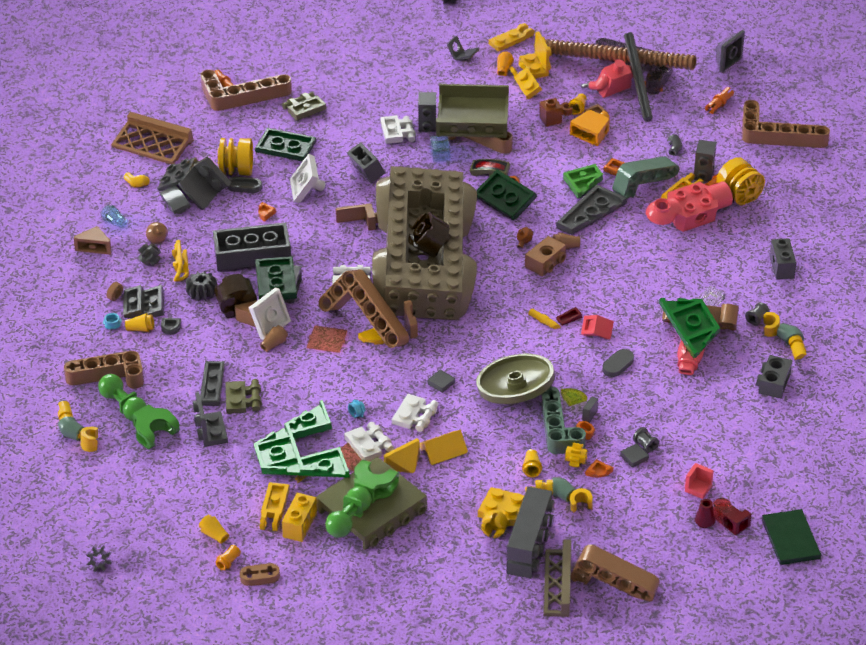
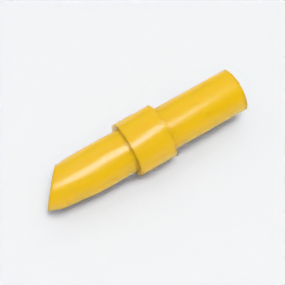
M533 308L529 310L528 315L539 320L542 324H546L553 329L561 328L559 324L547 315L541 314Z

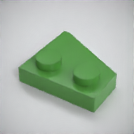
M596 164L564 172L563 179L575 196L580 198L603 180V173Z

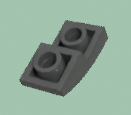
M176 185L159 192L161 198L167 203L169 210L174 214L183 213L187 208L191 207L184 194Z

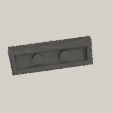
M205 361L200 394L202 406H220L225 361Z

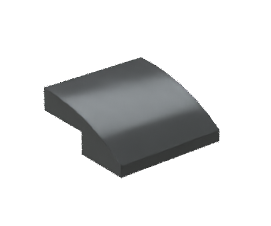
M141 285L123 290L124 318H135L146 313L153 315V317L164 315V289L162 285L146 290Z

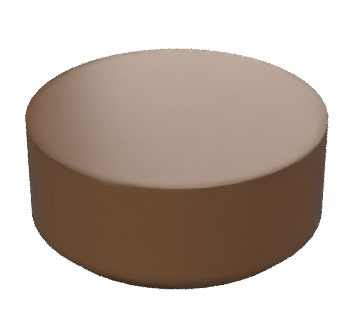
M113 282L108 288L107 298L116 301L123 293V285Z

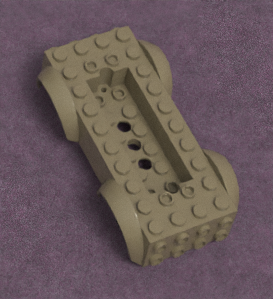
M391 166L390 176L383 177L376 182L378 226L386 233V248L373 252V285L396 316H404V301L407 300L412 301L413 316L418 318L459 320L467 312L475 286L477 262L472 257L463 253V237L469 234L476 209L477 190L470 184L463 182V172ZM428 212L448 223L450 227L449 234L451 239L447 244H443L435 257L428 256L408 242L409 234L413 235L414 232L412 228L414 223L422 214H429ZM426 255L428 259L420 260L418 256Z

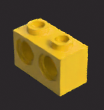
M296 493L282 520L283 538L303 542L317 515L316 497Z

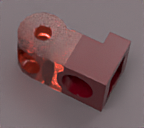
M718 498L714 501L715 520L734 535H738L751 526L752 514L745 509L741 512L731 505V502L726 498Z

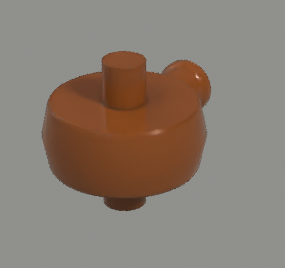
M524 227L518 230L517 240L519 243L517 247L523 248L524 244L532 240L533 231L530 228Z

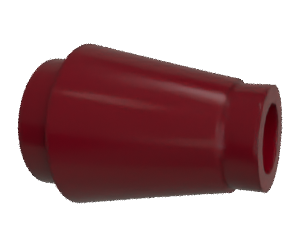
M709 499L701 500L694 519L695 523L701 528H709L715 523L713 502Z

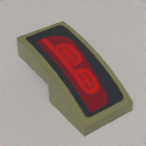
M497 159L473 160L470 173L474 176L483 174L491 176L497 169L508 175L511 165L510 162Z

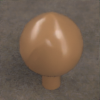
M153 222L146 229L147 239L154 244L162 243L168 234L167 227L160 222Z

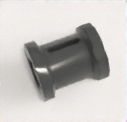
M758 302L753 310L746 312L745 318L750 324L758 326L763 315L766 312H770V309L765 303Z
M645 427L639 428L633 435V441L643 446L647 453L655 450L660 442L656 437L650 435Z

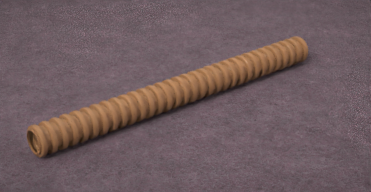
M545 39L547 46L551 48V54L569 55L570 57L579 56L580 58L589 57L590 59L594 57V59L599 58L606 61L608 59L609 61L620 59L625 63L629 61L627 48ZM637 49L641 65L643 63L650 66L654 64V66H669L670 68H685L686 70L689 68L694 70L696 67L697 58L695 55H680V53L675 55L673 52L670 54V52L665 53L664 51L660 53V51Z

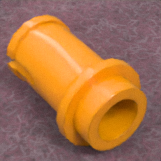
M236 545L229 546L222 555L217 556L216 566L220 570L229 569L231 563L241 555L240 549Z

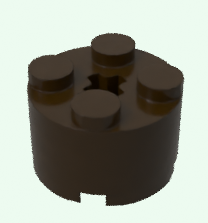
M428 212L429 214L424 213L416 220L412 227L414 229L413 235L409 234L408 242L428 256L435 257L443 244H447L450 241V227L448 223Z
M242 274L226 276L222 279L223 282L219 286L218 284L215 286L214 292L218 304L226 318L235 317V305L257 301V296L250 279L243 277Z

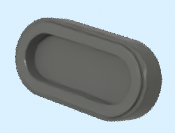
M232 177L229 179L232 183L227 187L232 192L257 193L263 188L260 179L248 177Z
M628 349L616 351L603 363V373L609 377L619 376L633 364V352Z

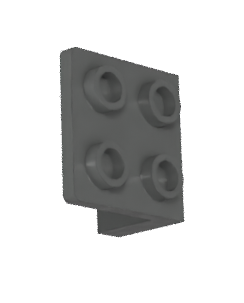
M206 156L194 164L179 182L178 186L201 210H204L217 193L227 188L232 182Z
M196 157L189 160L185 159L181 163L168 166L166 173L160 179L157 189L162 191L178 185L194 164L199 162Z
M199 392L195 393L196 400L192 401L194 413L197 412L194 415L195 426H200L197 429L199 441L203 440L204 447L228 443L221 411L204 414Z

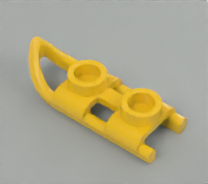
M176 240L174 249L171 252L176 260L173 262V267L176 271L174 281L178 282L189 276L187 250L184 249L182 253L181 241Z

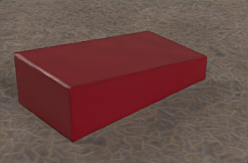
M574 307L557 316L556 320L561 325H565L583 317L582 313Z

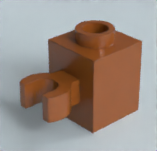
M556 98L540 101L539 117L546 127L562 123V115L569 116L572 114V107L569 108L568 102L560 105Z

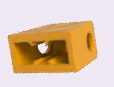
M592 110L584 112L570 121V135L598 146L609 132V114L605 111H602L600 114Z

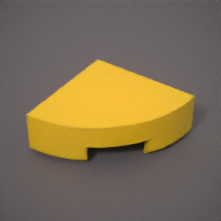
M374 328L358 333V338L362 342L374 343V345L384 343Z

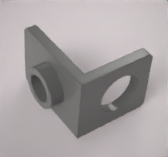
M454 36L447 43V47L454 60H469L479 51L478 47L464 50L458 36ZM454 42H455V43L457 44V46H458V49H457L456 52H455L454 49H453V43H454Z

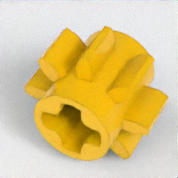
M573 443L572 447L567 446L565 461L570 462L569 466L579 468L580 464H586L588 449H583L584 444Z

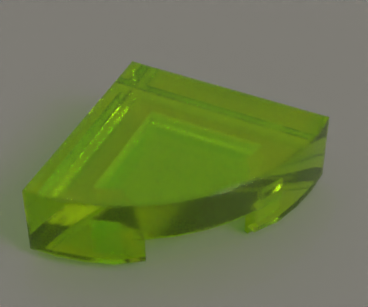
M573 388L560 390V394L568 406L587 401V395L580 390Z

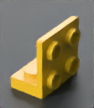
M539 31L535 32V53L519 56V61L521 60L528 67L535 79L549 76V70H551V63L549 61L551 48L547 46L545 38L541 36Z

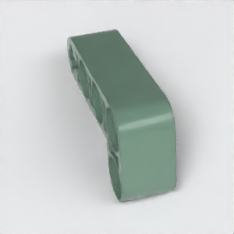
M666 156L626 162L619 167L612 190L628 199L635 196L639 184L668 180L676 176L680 168Z
M551 386L542 393L541 404L548 451L553 454H565L567 446L572 447L573 443L584 444L583 449H585V430L579 427L565 428L560 392L556 387Z

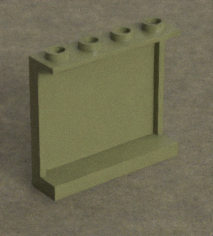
M439 84L436 136L507 138L509 85Z
M379 457L370 461V468L373 474H384L389 469L394 470ZM354 472L350 474L349 478H343L316 496L317 511L320 514L326 511L331 514L334 511L343 510V498L354 487ZM399 474V484L391 496L377 499L373 504L371 503L370 507L363 511L362 517L353 516L351 518V532L363 541L364 550L374 547L381 539L391 536L402 525L406 526L417 515L424 514L427 509V495Z

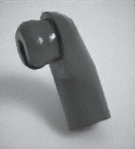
M672 134L667 138V141H671L669 144L673 145L669 150V154L676 156L683 145L680 137Z

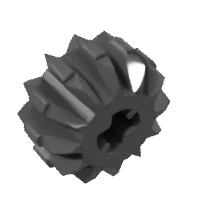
M197 271L196 274H190V277L186 279L187 295H190L191 299L196 298L197 301L201 298L205 301L207 297L213 298L215 286L217 285L216 277H213L212 273L206 274L205 271L203 273Z

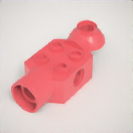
M723 181L710 186L697 182L668 192L667 199L659 198L650 203L646 208V216L651 222L659 225L673 222L676 229L684 232L715 221L717 210L732 205V192L727 183Z

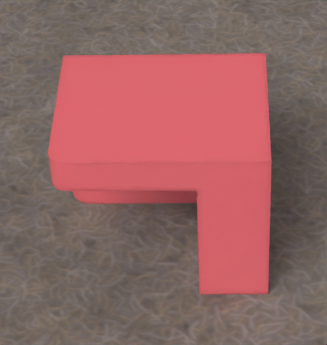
M599 315L584 316L581 335L611 339L614 321Z
M695 463L686 475L685 492L703 499L712 487L714 471Z

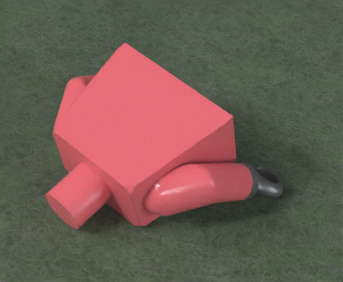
M617 59L614 64L602 69L596 81L581 84V88L597 90L603 98L631 88L632 69L623 60Z

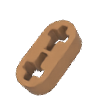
M273 563L246 566L240 570V581L245 586L275 583L280 578L279 566Z

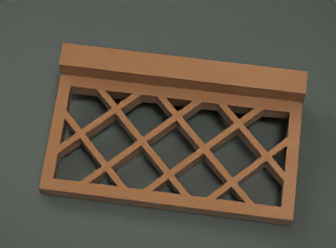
M129 112L127 115L128 121L111 146L147 158L174 164L188 144L191 145L194 139L190 128ZM130 127L137 129V131L127 133ZM152 133L151 136L145 138L141 134ZM140 136L139 140L130 141V138ZM161 137L167 138V140L161 142L157 141V139ZM128 139L129 143L119 144L120 141ZM155 140V144L146 146V142ZM177 141L182 142L181 145L173 147L172 143ZM140 144H143L144 146L140 149L133 148V146H137ZM170 144L171 148L161 150L160 147ZM159 149L157 153H149L150 150ZM174 153L171 159L164 157V155Z

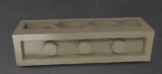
M563 539V549H546L543 616L569 617L571 540ZM550 555H560L562 560L555 564L550 560ZM555 569L562 574L556 580L549 575ZM556 585L561 589V592L554 596L549 589ZM555 601L561 606V610H548V606Z

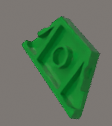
M666 298L659 299L660 306L693 359L696 358L720 332V326L702 299L688 300L677 298V301H666Z

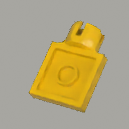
M490 487L477 514V517L483 519L481 525L483 533L490 537L492 531L495 530L493 538H498L504 534L508 526H514L524 495Z

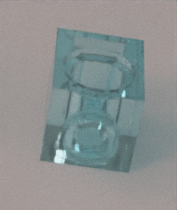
M430 136V151L433 162L450 161L448 136Z

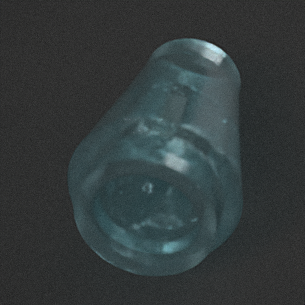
M106 205L102 209L101 217H103L104 221L120 228L128 224V220L114 205Z

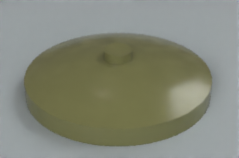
M529 353L514 354L495 360L483 368L477 376L476 385L480 396L489 402L515 404L533 399L548 390L555 380V371L552 362L546 357Z

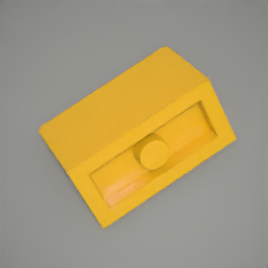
M455 430L420 442V449L426 450L431 465L468 452L461 430Z

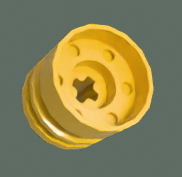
M226 138L220 139L217 162L219 169L225 175L227 167L229 175H233L235 168L238 169L240 176L252 175L253 142L251 138H240L238 146H235L233 138L229 139L228 146Z
M741 157L733 158L725 163L719 170L716 183L722 181L727 183L732 192L733 200L739 205H745L756 200L765 187L764 176Z

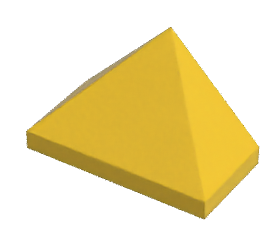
M416 438L384 454V462L397 472L414 473L420 454L419 439Z

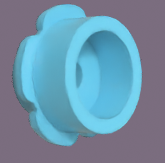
M116 313L107 314L103 320V325L106 329H117L122 323L121 318Z
M353 400L352 403L348 404V411L354 418H362L365 406L363 402Z

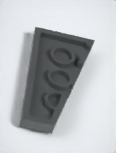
M596 185L556 222V228L572 235L627 204V198Z

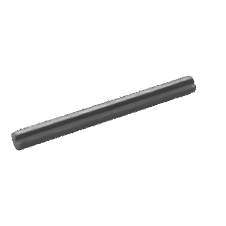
M628 32L624 34L641 113L644 121H650L653 119L636 43L633 33Z

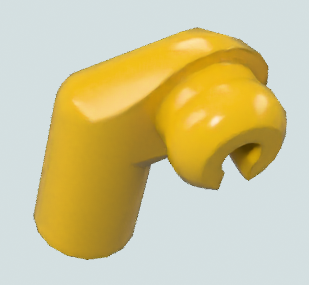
M127 172L123 177L134 188L147 186L150 183L149 177L145 175L133 176Z

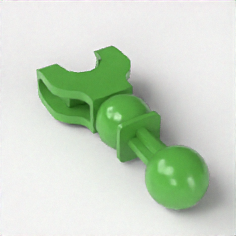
M107 374L100 379L98 383L100 394L107 399L115 398L119 402L120 412L128 420L133 421V425L136 428V440L148 450L155 446V435L153 432L164 430L174 435L180 431L179 421L168 409L153 408L151 405H147L143 399L137 397L136 392L127 394L123 390V381L119 376Z
M364 459L361 460L354 468V487L343 498V510L332 512L326 519L325 527L327 532L336 538L347 536L352 529L351 518L353 516L362 517L363 511L367 510L371 503L373 504L377 499L387 498L392 495L399 484V472L389 469L384 474H373L370 468L371 462Z

